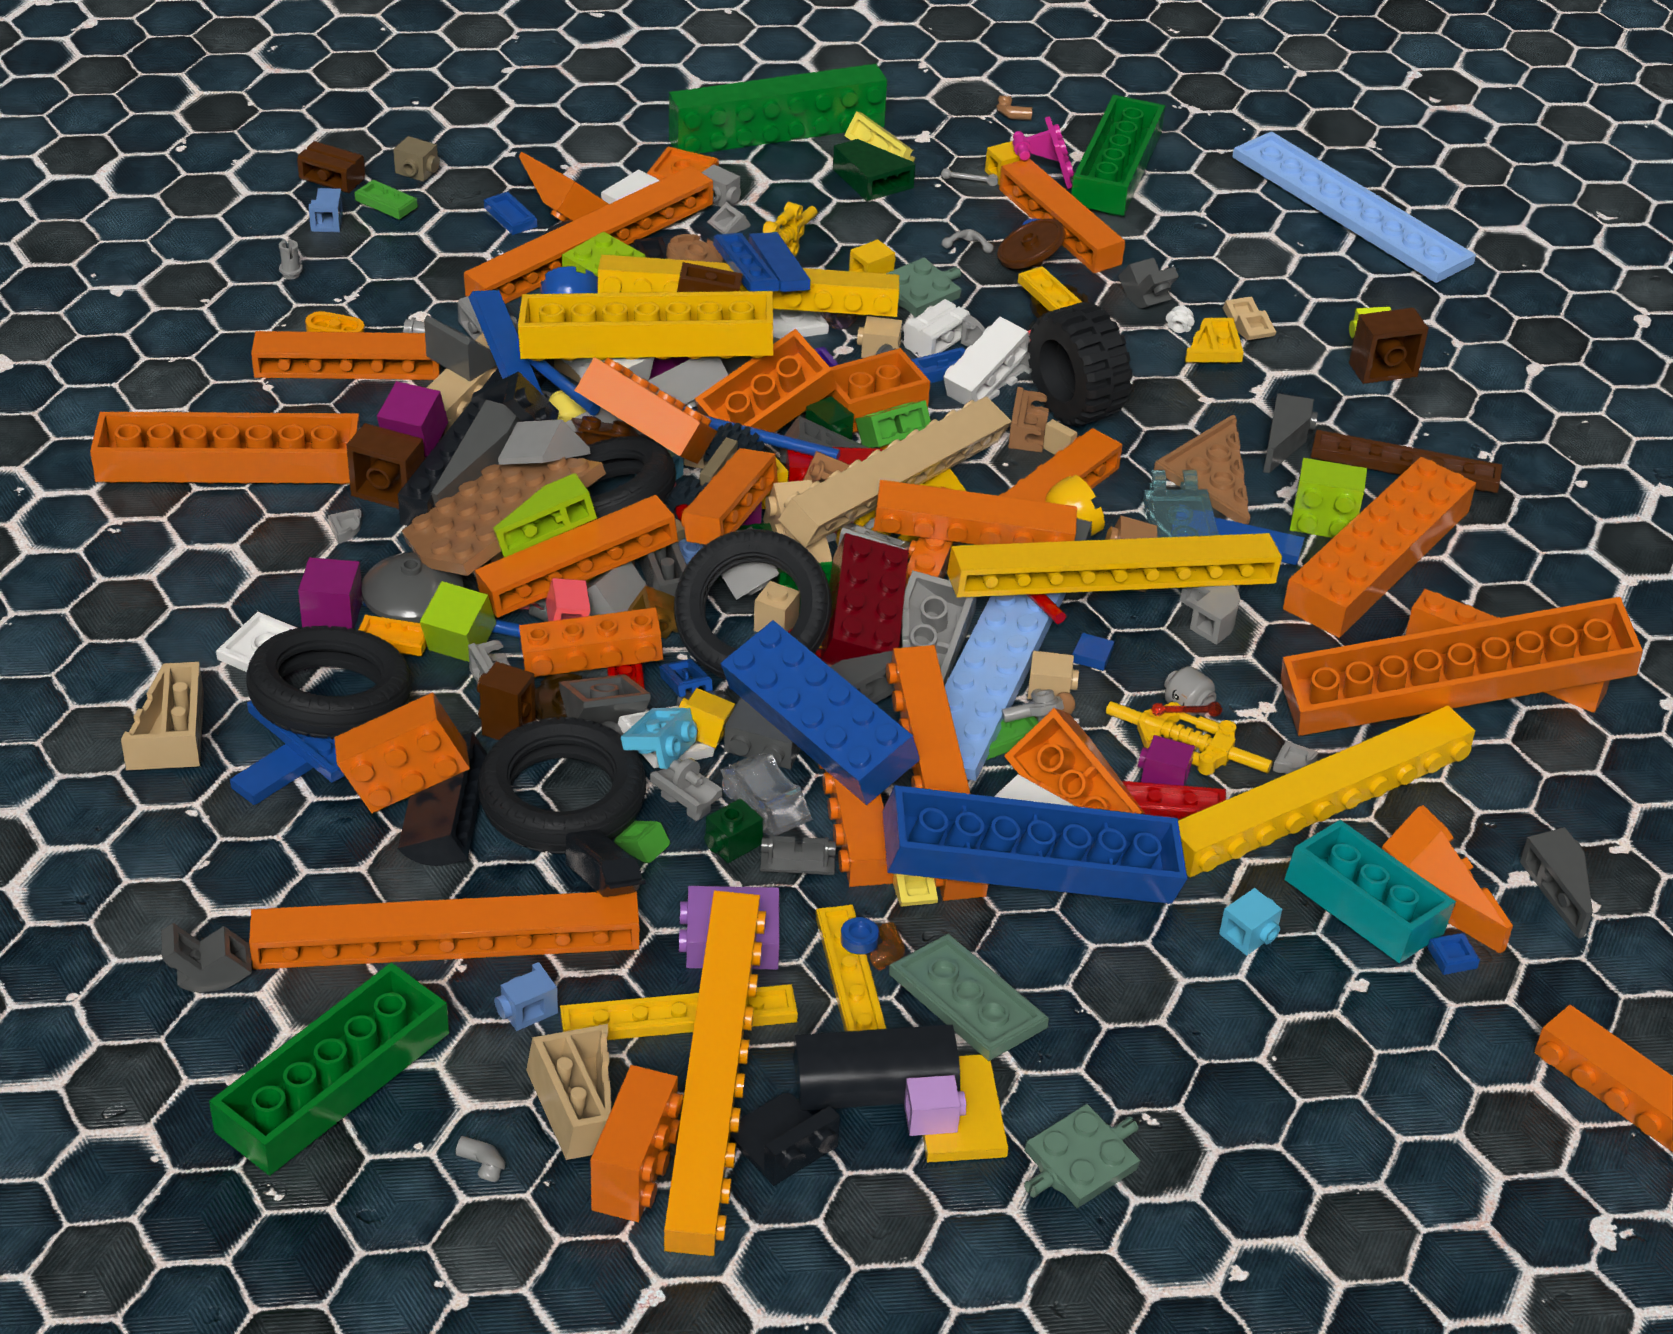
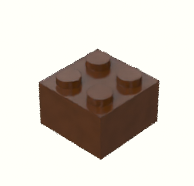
M1415 308L1359 314L1349 364L1362 384L1418 377L1429 328Z
M364 423L346 445L351 496L399 509V491L425 460L423 439Z

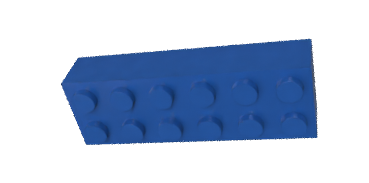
M774 620L720 663L730 689L865 805H868L920 760L914 737L911 733Z

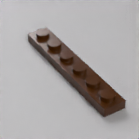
M1317 429L1311 458L1380 470L1389 474H1403L1415 461L1423 457L1476 482V490L1495 493L1498 492L1502 464Z

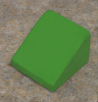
M634 821L613 841L628 854L645 863H651L670 844V840L661 822Z

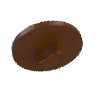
M1040 219L1027 223L1014 230L1002 241L997 252L998 258L1003 266L1011 269H1020L1032 265L1041 266L1043 260L1051 256L1062 245L1066 235L1062 223L1055 219Z

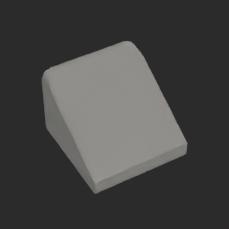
M727 202L707 221L710 226L721 234L737 233L751 226L744 214Z

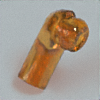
M893 922L884 923L879 927L882 943L878 945L877 950L870 953L869 958L877 970L885 969L886 966H890V964L904 956L905 947Z

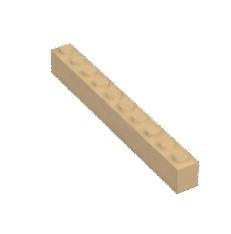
M987 396L976 402L970 400L961 410H951L942 420L934 419L921 431L918 429L913 430L902 441L899 439L894 440L886 449L882 451L879 449L875 450L862 462L858 459L846 470L833 472L822 483L816 481L801 494L799 492L793 493L784 502L785 510L778 520L804 547H807L875 510L880 480L922 484L997 443L1011 424V420Z

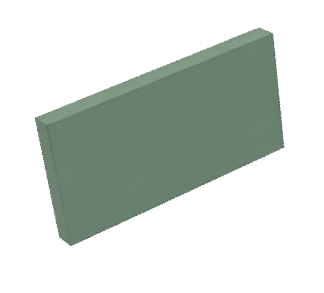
M950 934L940 937L889 966V975L946 1025L953 1024L954 1031L988 1061L1048 1028L1049 1018Z

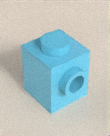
M1253 888L1224 908L1219 934L1247 956L1264 943L1270 944L1278 936L1282 908L1276 905L1272 899L1267 898L1256 888Z

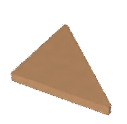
M1235 415L1229 416L1155 462L1154 471L1233 521L1249 525L1248 496L1244 484V468L1240 455V440Z

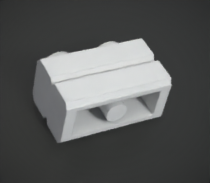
M944 299L935 306H929L924 313L916 318H910L905 323L903 344L906 349L914 353L918 352V355L921 357L943 352L961 340L962 322L970 313L959 306L956 308L954 303Z

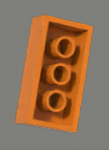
M794 329L773 344V356L752 358L694 399L698 411L702 415L774 433L806 411V406L822 400L835 391L837 387L832 369L797 329Z
M594 357L574 390L675 454L696 464L699 463L718 432L709 426L712 420L688 406L683 410L686 405L685 403L659 390V387L639 377L630 369L608 357L605 362Z

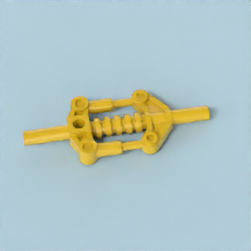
M788 201L784 207V212L777 217L775 222H765L763 233L778 232L795 257L799 251V239L804 235L805 225L817 215L818 211L814 206H809L803 211L802 205Z
M1112 701L1109 702L1106 708V714L1137 725V730L1145 748L1150 747L1154 735L1160 737L1164 735V738H1172V740L1193 745L1195 750L1199 748L1201 753L1194 751L1192 765L1198 766L1199 773L1203 775H1212L1216 768L1222 765L1226 766L1229 760L1267 774L1272 767V760L1234 747L1236 724L1232 721L1223 720L1219 723L1202 716L1197 718L1182 712L1181 705L1176 702L1145 710L1143 713ZM1179 720L1196 725L1197 729L1213 734L1214 737L1211 738V735L1207 733L1202 735V732L1199 730L1194 732L1193 728H1185V725H1176Z

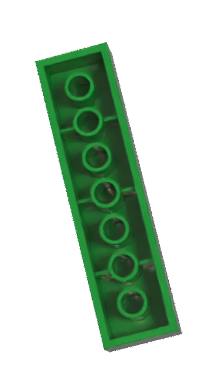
M877 64L672 91L669 92V141L673 148L700 154L846 133L856 111L863 113L875 123L884 127L887 79Z

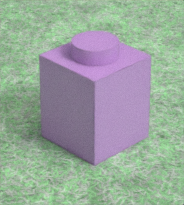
M955 1075L906 1078L904 1108L909 1135L958 1133L959 1118L966 1115V1099L964 1091L957 1090Z

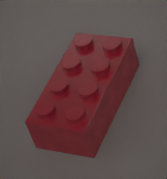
M848 533L844 534L833 556L829 586L832 611L829 627L822 643V661L834 665L841 660L893 651V648H899L909 550Z

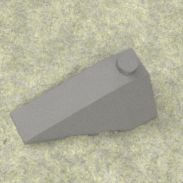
M912 570L904 595L902 648L935 645L945 686L969 630L976 610L977 597H956L949 580Z

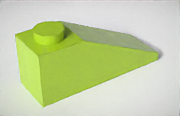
M573 473L543 486L493 527L501 553L503 557H507L595 520L597 516L589 491L578 476Z

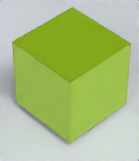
M441 581L420 620V625L428 650L469 662L468 645L473 643L478 645L487 642L496 625V620L488 594Z

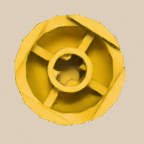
M1070 475L1053 486L1046 495L1045 502L1077 506V518L1092 522L1091 536L1104 529L1105 520L1102 508L1095 509L1091 500L1096 496L1089 485L1078 475L1072 477Z

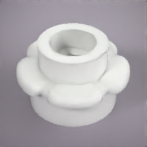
M1176 306L1166 315L1167 326L1176 333L1189 332L1192 329L1191 326L1195 323L1193 312L1185 306Z

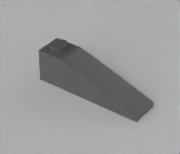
M485 400L431 492L434 506L439 500L457 494L459 486L463 483L475 481L482 476L481 471L485 467L494 464L499 465L498 457L517 422H522L504 404Z

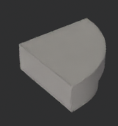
M969 314L962 322L960 343L967 347L973 345L985 330L983 325Z
M360 508L328 515L329 526L338 544L350 540L361 529L362 518Z
M1285 741L1274 762L1273 771L1285 774L1291 773L1316 762L1319 752Z

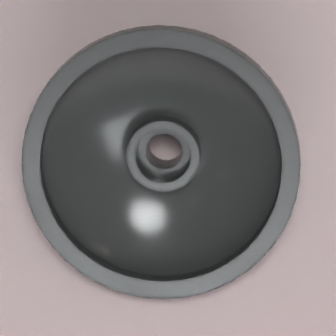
M415 552L399 553L381 560L365 574L361 586L362 598L365 605L380 617L419 623L441 581L464 587L463 578L460 574L429 568L421 562Z

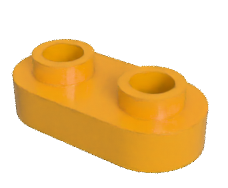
M318 311L309 314L305 319L306 332H365L364 322L352 316Z

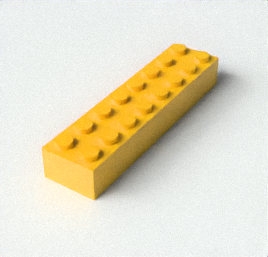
M773 291L522 294L518 321L520 359H530L533 361L563 359L570 361L577 358L594 357L599 360H605L607 357L633 360L640 357H656L658 359L688 357L699 359L701 357L719 356L720 358L727 359L734 356H751L753 358L773 356Z

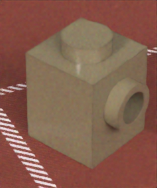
M407 136L394 148L395 173L425 182L439 169L440 159L438 157L437 144Z

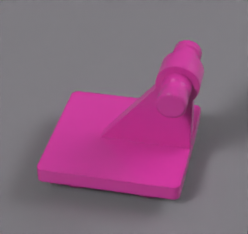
M1050 116L1045 118L1047 131L1025 137L1021 131L1015 132L1012 144L1015 153L1019 155L1021 160H1028L1031 153L1058 161L1067 189L1072 188L1070 178L1074 176V171L1069 161L1068 151L1059 125H1053Z

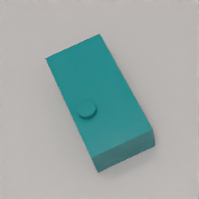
M1342 820L1335 822L1295 846L1284 879L1399 964L1426 947L1431 938L1444 935L1456 903L1451 897Z

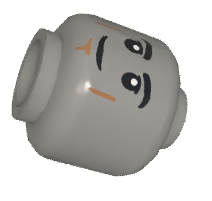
M1187 666L1179 671L1175 670L1165 680L1166 702L1180 704L1184 713L1192 716L1205 715L1216 701L1215 684L1210 678L1194 667Z

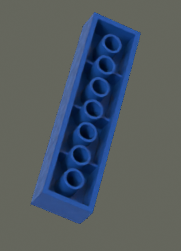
M898 785L894 786L882 811L887 873L1167 904L1173 903L1187 881L1178 818Z

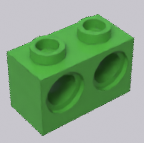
M925 400L908 402L855 418L861 443L868 448L881 447L892 443L896 439L903 440L913 430L918 429L921 431L931 422Z

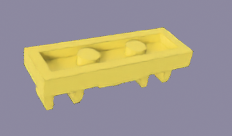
M856 111L844 135L851 141L859 139L914 162L915 157L911 156L913 150L866 115Z

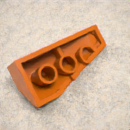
M523 152L520 153L519 158L543 203L553 209L550 214L563 222L567 218L574 221L608 205L607 202L574 180Z
M1053 708L1004 755L1020 776L1074 806L1144 814V811L1091 738L1067 712Z
M1424 805L1417 807L1383 844L1382 849L1456 901L1448 922L1449 924L1498 953L1506 951L1513 924L1489 889L1479 887L1470 871L1473 865L1467 857L1460 859L1450 844L1454 837L1448 828Z

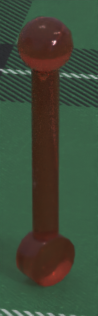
M1216 701L1211 702L1208 706H1164L1162 703H1155L1151 708L1155 716H1161L1164 713L1209 712L1211 716L1215 717L1222 713V707Z

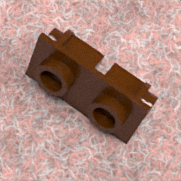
M593 416L571 419L577 429L575 433L587 445L615 437L639 436L634 428L624 421L615 420L611 424L601 422L600 419Z

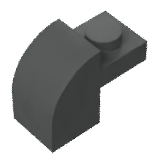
M1154 258L1129 264L1118 276L1128 299L1138 308H1146L1170 301L1171 297L1168 291L1171 290L1170 286L1179 278L1175 267L1159 271Z
M174 923L161 930L162 960L169 967L177 969V984L185 990L199 993L224 990L252 973L249 943L224 926L201 941Z

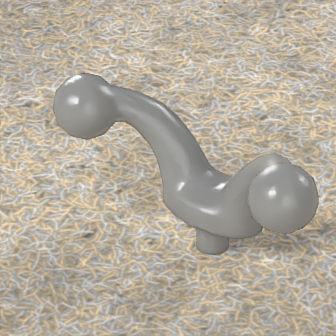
M972 229L958 231L942 240V246L946 249L950 248L957 239H964L966 241L977 240L982 244L983 251L987 254L991 253L994 249L993 244L987 242L980 233Z

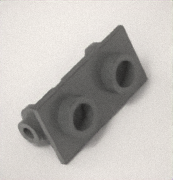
M770 834L769 838H762L760 871L834 875L836 841H829V837H803L802 844H795V837L773 836V834Z

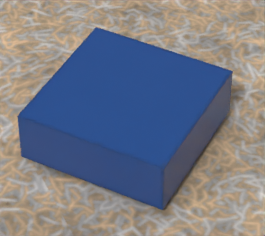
M1082 633L1073 652V663L1104 671L1113 652L1115 641Z
M1465 933L1431 938L1429 940L1427 948L1443 975L1478 968L1480 959Z

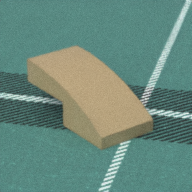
M1252 296L1225 300L1223 310L1226 316L1234 318L1238 333L1245 339L1253 340L1275 336L1276 330L1266 310L1259 311Z

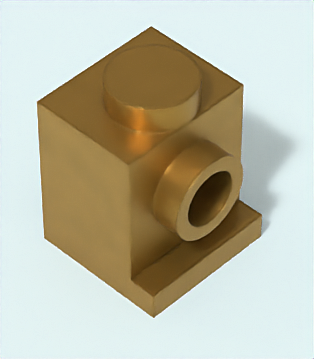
M645 585L628 608V611L656 607L661 637L667 639L672 631L678 632L674 616L675 596Z

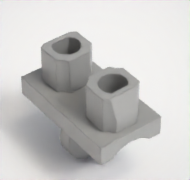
M678 758L670 764L668 769H661L650 774V782L661 789V797L668 802H679L687 807V815L695 821L710 813L711 804L722 797V788L699 773L700 765L692 758L684 761Z

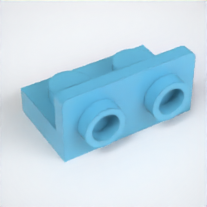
M652 708L621 736L623 750H638L641 754L656 751L659 768L668 769L674 760H677L696 742L697 726L692 719L690 708Z

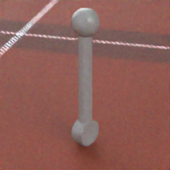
M948 168L943 169L941 172V176L944 179L954 177L987 182L990 186H996L999 180L995 174H990L987 177L951 172Z

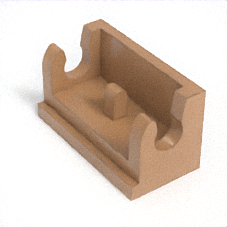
M1017 387L1008 448L1042 453L1049 409L1041 406L1036 407L1032 402H1046L1047 396L1041 392L1023 390V387Z

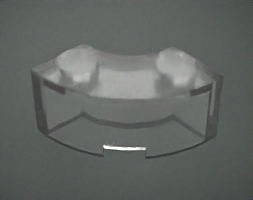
M772 753L755 754L720 769L724 778L722 779V787L725 794L730 799L734 798L735 801L741 798L764 819V833L777 836L812 820L801 787L793 784L784 776Z

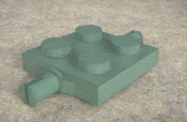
M924 257L886 273L899 275L898 306L908 310L914 317L921 315L929 306H935L944 299L952 302L960 298L961 288L952 281L961 277V271L959 268L957 269V266L946 271H940Z
M1086 1104L1028 1140L1024 1151L1038 1165L1040 1174L1024 1183L1026 1192H1030V1196L1034 1198L1047 1188L1053 1187L1063 1193L1076 1208L1087 1203L1138 1169L1140 1159L1123 1142L1125 1138L1138 1131L1136 1121H1133V1118L1129 1116L1114 1127H1111Z

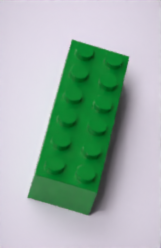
M1118 95L1112 96L1073 176L1071 194L1089 210H1098L1109 215H1125L1161 136L1165 105Z
M391 962L213 1097L209 1104L214 1132L267 1175L271 1176L449 1034L447 1002Z

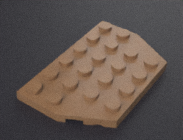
M565 456L560 460L545 463L490 465L481 471L482 476L478 479L460 485L457 494L439 500L435 504L436 507L428 513L415 517L412 520V524L402 530V534L408 546L418 555L421 562L429 568L468 576L501 552L493 527L543 486L575 473L587 488L604 476L606 472L602 462L590 461L585 458L566 459Z

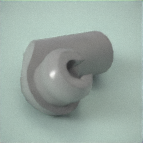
M461 1136L456 1147V1156L482 1163L478 1170L479 1178L494 1183L500 1179L501 1170H505V1161L496 1147L489 1143Z

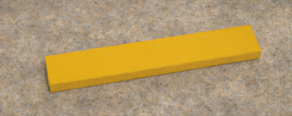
M853 905L816 909V921L844 1031L886 1029L867 955L853 954L847 951L841 944L842 925L847 920L856 917Z
M792 984L757 987L756 998L748 997L747 1006L754 1007L752 1027L797 1022L798 1012ZM699 993L560 1005L562 1032L608 1024L607 1040L690 1033L694 1030Z

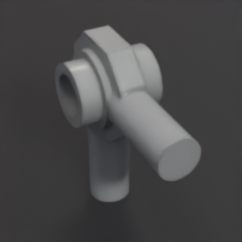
M1035 689L1031 693V702L1002 709L1004 723L1032 716L1037 717L1038 722H1040L1053 708L1063 710V700L1060 696H1055L1053 690Z

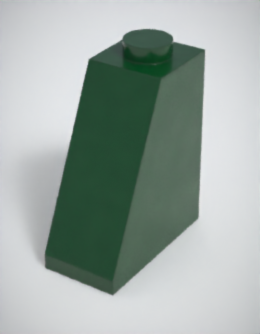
M859 139L834 145L833 170L866 202L914 188L916 165L914 162Z

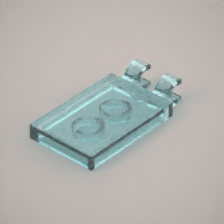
M1151 470L1152 483H1149V490H1144L1143 502L1148 523L1157 525V538L1219 535L1208 489H1198L1196 470H1183L1184 482L1180 484L1181 490H1167L1165 470Z

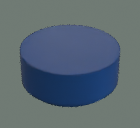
M863 917L851 918L842 925L841 944L847 951L853 954L870 953L878 945L879 928L870 919Z

